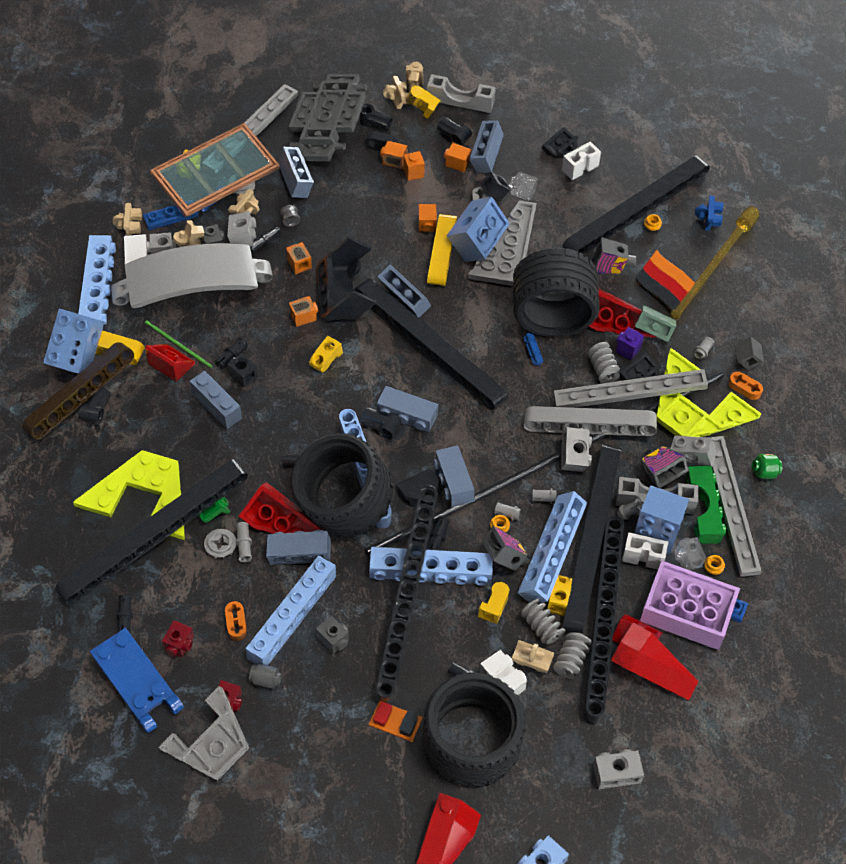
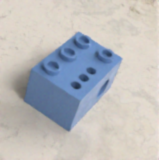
M492 197L473 200L449 231L447 237L465 262L482 260L487 258L510 223Z
M59 309L43 363L79 374L94 360L104 321Z
M650 486L634 534L668 541L666 554L670 555L689 499Z

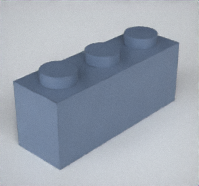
M498 120L482 121L470 156L476 173L492 172L504 136Z
M283 147L278 164L291 197L308 198L314 182L301 151L298 147Z
M391 264L377 276L382 285L418 318L431 307L428 299Z
M205 371L190 380L192 395L226 429L242 419L240 405Z
M385 386L377 402V412L385 415L388 413L395 414L401 419V424H408L418 430L430 432L438 416V404Z
M458 445L436 450V459H433L435 470L440 472L438 474L440 484L445 486L444 495L446 500H450L452 507L475 502L474 487Z
M328 531L276 532L267 536L266 557L270 565L313 563L318 555L330 562L331 539Z

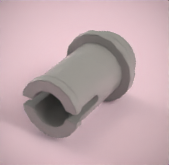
M705 337L702 343L695 347L694 356L697 359L701 360L708 356V351L714 346L713 339Z
M552 488L550 490L533 489L532 502H550L552 504V502L556 501V490H552Z
M636 499L627 505H621L617 510L618 516L623 520L630 519V516L641 511L643 504L638 507L635 506L642 502Z
M498 502L494 514L504 515L507 518H511V521L519 519L521 509L518 506L512 507Z

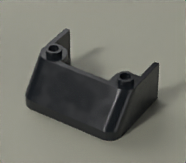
M348 236L319 261L316 267L320 318L325 320L357 319L377 304L376 300L354 291L352 277L361 270L360 259L372 250L371 246Z

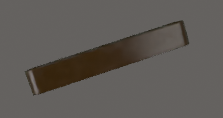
M121 342L114 343L29 415L23 422V429L34 439L43 438L134 359L133 350Z

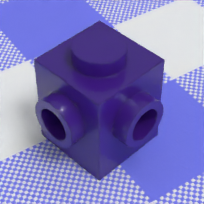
M628 327L624 333L621 332L617 337L618 345L616 352L632 361L641 350L644 335Z

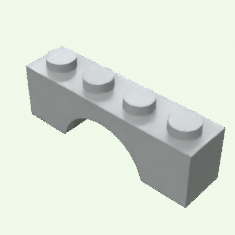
M431 74L427 85V92L440 100L439 103L491 113L496 87L479 84L474 90L463 91L455 88L447 77Z
M619 477L615 506L627 505L636 499H639L642 503L635 507L644 504L649 487L644 486L639 479ZM678 483L672 488L662 489L688 498L689 502L685 513L694 514L698 503V485Z

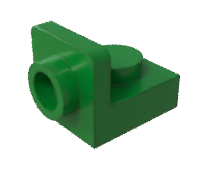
M223 497L200 513L199 516L203 522L208 523L221 512L229 514L230 510L227 507L229 503Z

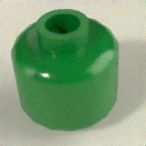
M759 454L752 461L751 468L758 478L775 479L782 472V462L776 455Z

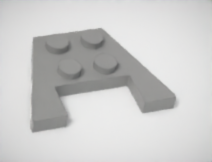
M220 686L205 700L219 715V718L189 748L174 733L159 746L160 750L169 753L216 780H219L249 749L227 696Z

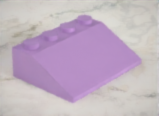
M661 561L640 621L719 650L725 637L740 588Z

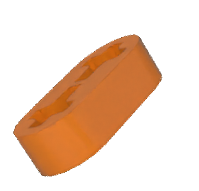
M734 372L730 376V388L751 400H757L761 397L763 386L758 381L741 372Z
M233 601L225 607L227 630L232 640L240 641L247 635L244 608L241 603ZM232 609L237 610V618H233ZM235 624L239 625L240 631L238 634H235Z

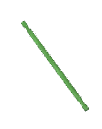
M145 321V324L151 326L155 331L166 337L168 340L179 346L181 349L192 355L194 358L206 364L207 367L212 368V365L210 363H207L200 356H198L197 354L189 350L187 347L173 339L171 336L160 330L155 325H152L149 321Z

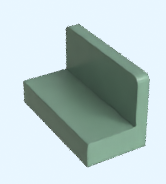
M643 305L635 327L668 342L676 328V320Z

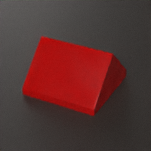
M168 344L146 345L145 350L148 364L176 382L195 364V361Z

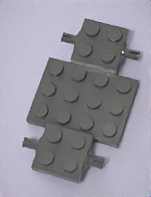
M328 74L327 79L322 81L321 84H313V91L318 92H302L289 129L290 132H302L300 142H291L290 147H298L304 161H331L335 150H345L346 143H337L339 139L337 132H354L366 98L364 92H357L367 91V84H359V74Z

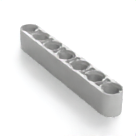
M531 406L525 409L524 428L530 432L563 433L567 427L587 429L589 434L652 436L657 432V416L655 412L648 410Z

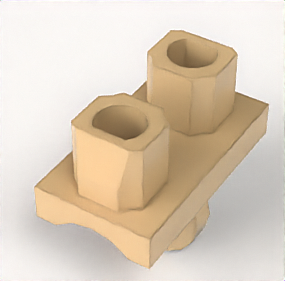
M413 62L406 66L407 84H409V91L413 86H423V66L419 62Z
M393 76L392 84L386 85L383 94L385 98L393 100L396 109H401L403 104H409L407 101L408 93H406L407 84L406 82H400L398 76Z
M248 189L245 194H239L237 205H231L228 209L230 215L250 211V214L258 213L259 202L255 199L253 190Z
M126 203L125 215L119 213L114 216L113 224L117 226V229H122L123 227L126 231L125 236L141 233L140 222H133V220H142L141 208H132L131 203Z
M192 220L187 221L184 231L176 232L173 236V241L177 246L200 245L199 238L204 236L202 225L194 226Z
M519 640L512 656V661L522 666L534 668L536 671L547 673L554 652L538 647L539 644L534 643V645Z

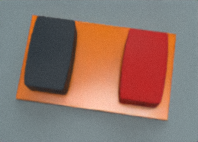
M379 701L369 726L413 742L423 717Z

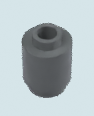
M253 664L249 673V681L253 682L254 685L274 689L276 685L279 686L282 678L279 668L263 664Z

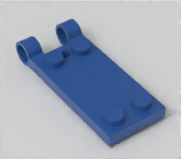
M126 628L90 651L94 660L147 733L157 728L149 712L163 702H166L175 715L184 709L180 699L173 693ZM150 696L154 698L152 701H148L147 699Z

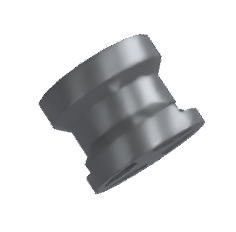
M286 205L280 210L285 226L294 227L300 222L296 206Z

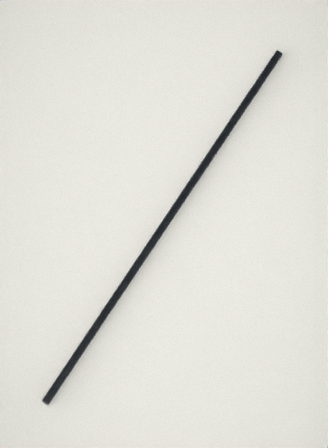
M718 371L706 377L708 385L723 378L724 374L722 371ZM695 391L682 392L680 394L685 397ZM659 401L643 410L657 411ZM593 434L590 437H592V443L608 435ZM573 447L575 452L580 450L577 447ZM561 451L475 493V502L560 460ZM475 502L454 507L449 506L434 515L433 523L438 521L439 516L447 517ZM412 526L366 548V554L368 556L371 555V547L386 548L408 537Z

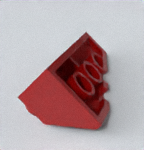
M598 288L599 314L588 327L597 331L615 332L618 334L624 333L629 327L638 331L644 337L656 338V336L635 327V323L642 312L641 309Z
M267 482L259 487L239 515L241 519L253 528L272 534L276 532L294 533L295 531L314 532L315 530H323Z
M632 623L611 661L687 700L691 698L699 682L652 632L635 623Z
M440 793L417 864H453L461 855L466 845L474 838L481 814L462 800Z

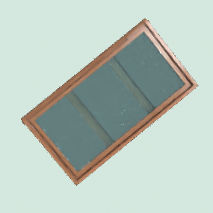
M243 123L151 169L150 174L186 218L278 170L280 165L247 125Z

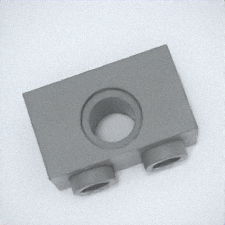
M250 211L229 215L228 239L230 244L253 246L254 238H256L254 228L257 225L255 218L251 217Z
M567 427L563 431L561 470L584 472L591 465L589 448L592 444V437L589 436V430ZM573 447L579 448L581 453L575 452Z
M674 436L670 448L685 456L687 466H713L717 453L712 438Z
M627 749L617 754L605 752L595 757L593 767L598 789L640 784L642 782L644 772L638 751ZM613 765H619L623 770L617 771L613 768Z

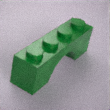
M712 466L688 467L689 471L685 475L686 484L698 485V498L704 503L707 511L696 519L694 525L696 543L720 544L723 536L726 535L725 524H722L721 520L723 511L722 507H719L718 504L720 495L719 490L715 488L716 474L712 472Z

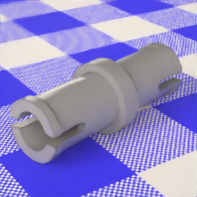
M239 522L236 525V546L239 549V561L246 563L252 559L250 547L252 539L249 537V524L247 522Z

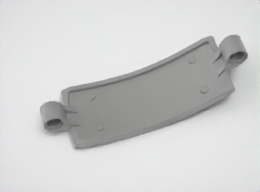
M225 243L190 245L157 252L125 264L126 279L111 286V294L115 305L122 306L130 300L131 307L138 308L167 298L194 292L258 288L257 281L261 283L269 282L272 280L273 275L268 261L252 259L249 245Z

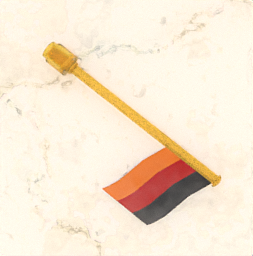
M753 206L743 210L736 220L737 228L695 283L681 269L666 260L658 250H656L638 273L635 280L643 289L659 299L671 311L674 319H680L683 311L743 231H750L758 221L759 210Z

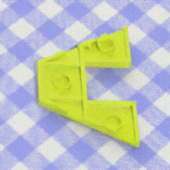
M670 349L664 375L701 370L675 350ZM732 392L726 396L710 415L680 393L660 395L656 416L657 422L676 436L705 437L759 419L761 413Z
M142 450L73 502L74 506L111 518L126 487L130 486L160 495V499L152 513L153 515L181 495L179 463L177 460ZM184 526L170 536L185 540Z

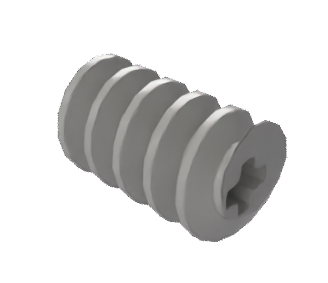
M601 342L594 345L589 350L588 356L591 359L599 381L601 383H610L619 379L620 375L618 372L620 368L617 366V361L614 360L615 357L612 354L611 348H609V344Z
M536 599L525 606L521 616L526 618L527 624L531 625V629L536 631L538 637H541V642L548 645L557 641L563 635L565 629H557L560 626V622L553 624L552 622L556 617L554 615L548 617L551 612L550 609L543 611L546 604L541 603L538 605L539 599Z
M569 633L563 643V648L560 650V655L557 657V662L554 664V671L567 679H574V674H580L581 670L579 667L583 666L582 660L586 659L585 653L589 652L588 646L592 645L591 639L580 633Z

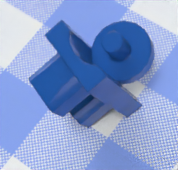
M709 196L707 207L701 204L695 208L694 213L699 220L706 218L705 230L710 231L711 226L721 227L723 215H716L714 213L722 214L723 202H716L715 196Z

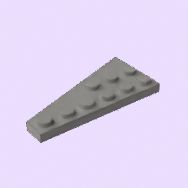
M519 200L507 219L510 223L487 258L476 262L473 270L468 273V279L513 286L514 269L527 256L536 203Z

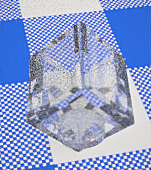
M518 171L516 177H512L510 187H512L511 195L530 201L536 191L538 178Z
M697 537L682 539L678 542L677 548L674 551L677 562H680L682 568L693 570L703 567L706 556Z

